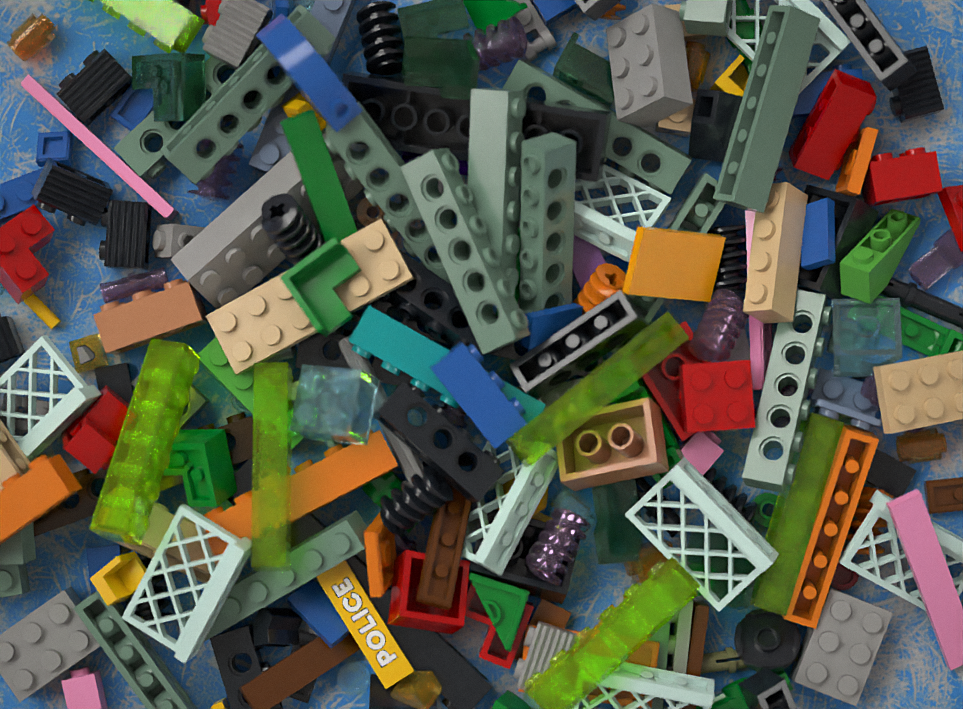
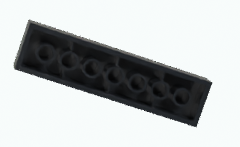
M354 71L343 74L342 84L356 102H360L395 150L426 154L431 150L449 148V151L457 160H469L470 89ZM523 98L526 104L521 131L524 141L553 132L575 141V179L598 182L602 178L612 112ZM356 142V144L367 145L364 142ZM521 152V154H520V167H521V169H522V165H521L522 152Z

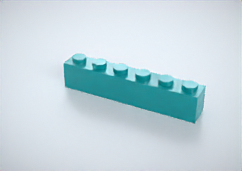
M367 305L348 339L349 342L354 344L351 350L367 359L372 354L383 360L381 367L397 376H399L401 371L413 377L410 382L411 384L426 392L429 391L430 387L442 393L440 400L457 409L459 406L457 401L429 368L450 350ZM502 380L505 384V387L501 389L508 400L515 397L527 412L522 416L527 424L513 434L510 439L516 441L519 436L527 440L546 404Z

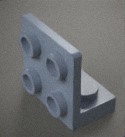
M819 368L816 386L812 389L809 398L811 407L815 408L814 415L829 420H838L841 417L846 419L845 424L866 431H870L871 427H881L882 420L875 418L879 406L877 388L875 386Z

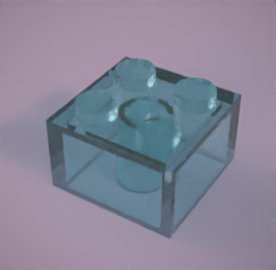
M302 365L290 431L311 440L367 445L379 379L363 370Z

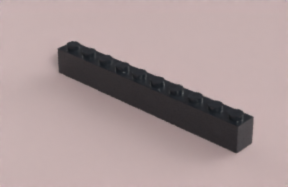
M250 458L234 474L237 492L227 500L234 506L236 505L234 502L236 497L251 490L254 495L265 490L264 483L275 477L256 459ZM311 513L272 533L276 537L273 543L284 553L327 528V526ZM356 554L346 559L411 666L421 674L417 679L431 692L436 688L444 696L442 703L448 709H473L493 687L492 682L439 632L388 624L392 588L389 586L382 597H370L367 564Z

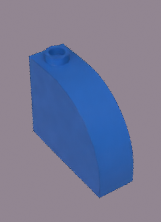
M283 14L279 15L255 35L315 112L336 132L363 111L327 63Z

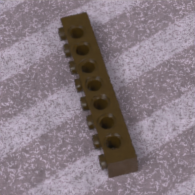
M245 412L227 417V425L215 428L214 423L197 428L225 429V433H230L235 437L236 446L229 452L232 465L268 453L257 420L253 416L246 417ZM148 446L133 451L134 458L122 462L121 457H117L106 470H99L96 474L91 473L88 468L74 472L73 475L82 487V489L77 491L79 495L78 505L72 508L63 501L48 511L44 519L38 518L33 522L34 537L101 513L107 496H100L96 492L95 484L100 478H104L110 483L111 489L108 495L117 488H125L136 492L139 498H143L184 483L182 475H154ZM132 466L138 468L142 473V479L138 485L130 484L126 478V473Z

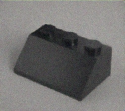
M807 184L804 191L808 195L807 204L827 197L835 201V263L808 271L801 267L800 258L797 288L804 291L826 294L827 299L841 303L844 295L841 294L840 262L871 231L879 212L858 198Z
M495 509L487 513L489 524L493 523L499 510ZM531 519L501 576L472 561L470 562L469 575L470 572L528 590L530 591L529 596L562 604L568 593L582 532ZM484 537L476 540L473 554L476 555Z

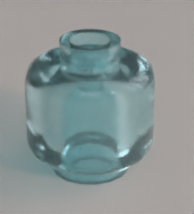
M563 485L548 502L551 506L549 516L561 527H565L572 532H577L581 529L585 533L598 519L594 515L598 504L583 489L573 491L566 485Z

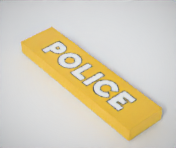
M346 560L316 577L385 689L414 672L407 657Z

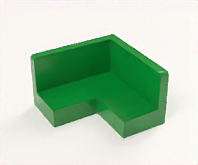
M332 238L280 276V279L316 331L327 337L353 318L335 289L362 269L344 243L338 238Z
M225 429L168 430L147 444L154 475H182L189 507H218L237 492Z

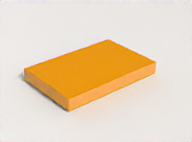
M638 226L623 292L629 295L710 302L726 238L716 234Z

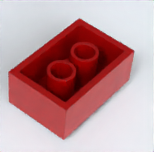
M683 321L633 352L627 358L660 407L662 414L678 441H684L696 433H686L683 431L678 365L711 362L687 322Z

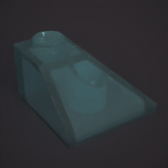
M875 298L871 304L857 299H832L833 377L869 376L874 373L873 367L891 364L902 359L900 298Z

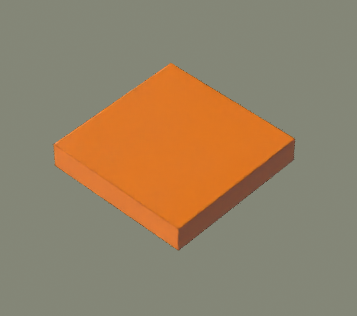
M865 127L860 130L856 141L852 144L850 143L845 153L834 192L851 197L860 195L879 130Z
M379 512L364 531L370 597H382L392 584L394 560L397 558L395 534H392L386 528Z

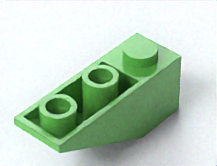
M891 209L840 262L841 294L871 304L888 285L921 222V218L903 211Z

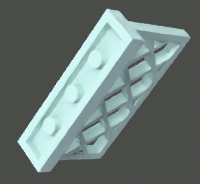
M733 0L730 16L731 28L729 27L727 38L753 62L760 40L759 22H765L766 16H759V0H754V16H736V0ZM774 0L778 5L793 6L821 19L813 45H820L829 55L821 63H808L807 68L815 69L808 76L807 71L804 74L799 91L800 94L846 49L851 41L810 0ZM736 22H755V39H741L736 34ZM748 45H755V52Z
M604 164L602 178L598 182L577 179V182H575V191H581L584 200H574V235L629 263L636 231L626 227L624 222L639 220L641 226L654 228L670 205L671 198ZM521 185L519 186V202H520V204H521ZM621 185L627 188L629 194L613 196L610 186ZM603 187L606 197L590 198L588 189ZM649 199L659 204L656 209L643 211L639 201ZM633 203L636 212L620 214L617 204ZM610 205L613 215L605 216L595 211L594 208Z
M44 335L0 377V393H7V411H0V416L7 417L8 431L15 441H19L17 444L31 462L35 457L41 455L102 394L95 385L88 386L50 338ZM42 348L50 355V369L37 368V353ZM19 371L29 372V390L16 389V374ZM37 373L50 374V392L37 391ZM58 375H66L75 386L68 394L58 393ZM15 394L28 395V413L15 412ZM36 396L50 397L49 412L46 415L36 414ZM15 417L28 419V433L25 436L15 435Z
M519 436L516 441L510 438L507 439L509 450L497 456L496 449L489 441H487L482 450L483 452L488 450L493 453L501 463L511 459L513 469L502 474L488 490L490 491L495 488L497 499L485 504L484 497H482L477 502L478 508L470 512L468 523L480 517L482 528L469 534L467 524L464 549L461 557L481 565L500 576L559 466L556 451L545 443L537 440L535 442L528 439L525 440ZM531 449L524 464L520 465L518 455ZM515 478L511 489L504 495L502 484ZM499 508L493 523L489 524L487 513ZM484 537L476 555L473 554L471 543Z
M685 457L625 513V516L718 612L759 574L770 567L779 555ZM670 480L680 489L681 502L663 501V487ZM657 493V500H650ZM643 506H656L657 523H646L636 512ZM663 507L681 508V525L663 524ZM686 508L699 509L704 514V526L687 525ZM710 521H711L716 527L710 526ZM652 529L658 530V535ZM663 530L681 531V548L669 547L664 542ZM687 531L704 532L705 549L687 548ZM710 533H722L728 539V550L710 549ZM687 554L705 555V572L692 571L687 566ZM710 556L728 557V573L710 572ZM734 557L747 558L754 565L755 569L748 575L734 574ZM711 579L728 580V594L721 600L711 590ZM734 580L741 581L734 587Z
M876 490L869 500L874 504L838 562L926 611L922 599L918 598L921 597L919 590L907 592L905 589L904 580L912 578L913 574L911 570L902 572L900 559L905 558L906 555L904 550L899 551L897 537L899 536L886 504L894 499ZM881 517L887 521L889 532L873 537L872 527L878 518ZM931 521L947 566L959 562L963 563V538ZM890 540L892 553L877 558L875 544ZM868 547L869 561L860 564L851 561L859 549ZM894 561L896 574L886 578L880 577L878 566ZM963 571L958 577L952 578L958 596L963 591Z
M182 504L152 558L122 619L175 651L174 657L184 664L187 663L198 653L256 543L245 536L242 539L238 538L187 505ZM184 516L195 522L198 532L197 536L184 538L180 526ZM174 536H176V541H172ZM217 536L229 544L223 554L212 556L207 538ZM200 540L205 558L191 561L186 543ZM178 545L183 563L169 567L166 551L169 547ZM220 560L217 566H215L214 561ZM161 563L162 569H157L159 564ZM207 563L211 578L208 582L198 584L193 566ZM185 568L190 586L176 589L171 571ZM164 573L169 591L155 594L151 579L155 575ZM205 588L204 591H203V593H202V595H201L199 589ZM192 591L196 606L194 610L183 612L178 594ZM170 596L176 614L162 617L156 599ZM149 601L154 619L145 621L134 614L139 603ZM190 616L186 623L185 617ZM178 620L181 630L178 640L166 633L163 622Z
M582 653L571 709H595V706L607 699L615 709H636L640 706L643 709H651L647 702L655 697L666 700L670 706L666 709H681L688 704L703 706L702 709H710L714 698L715 680ZM583 683L598 685L603 694L589 701L582 691ZM622 690L631 692L636 698L634 702L625 707H622L614 697L615 694ZM580 700L584 704L581 707H579Z

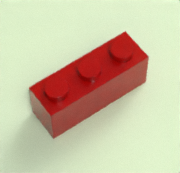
M837 69L833 71L788 151L794 168L828 181L834 170H839L844 160L845 151L850 143H854L859 136L860 125L866 115L869 116L875 108L877 97L870 82Z

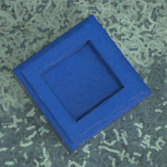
M71 131L43 132L38 134L36 163L39 167H44L48 158L57 160L65 165H71L74 140Z

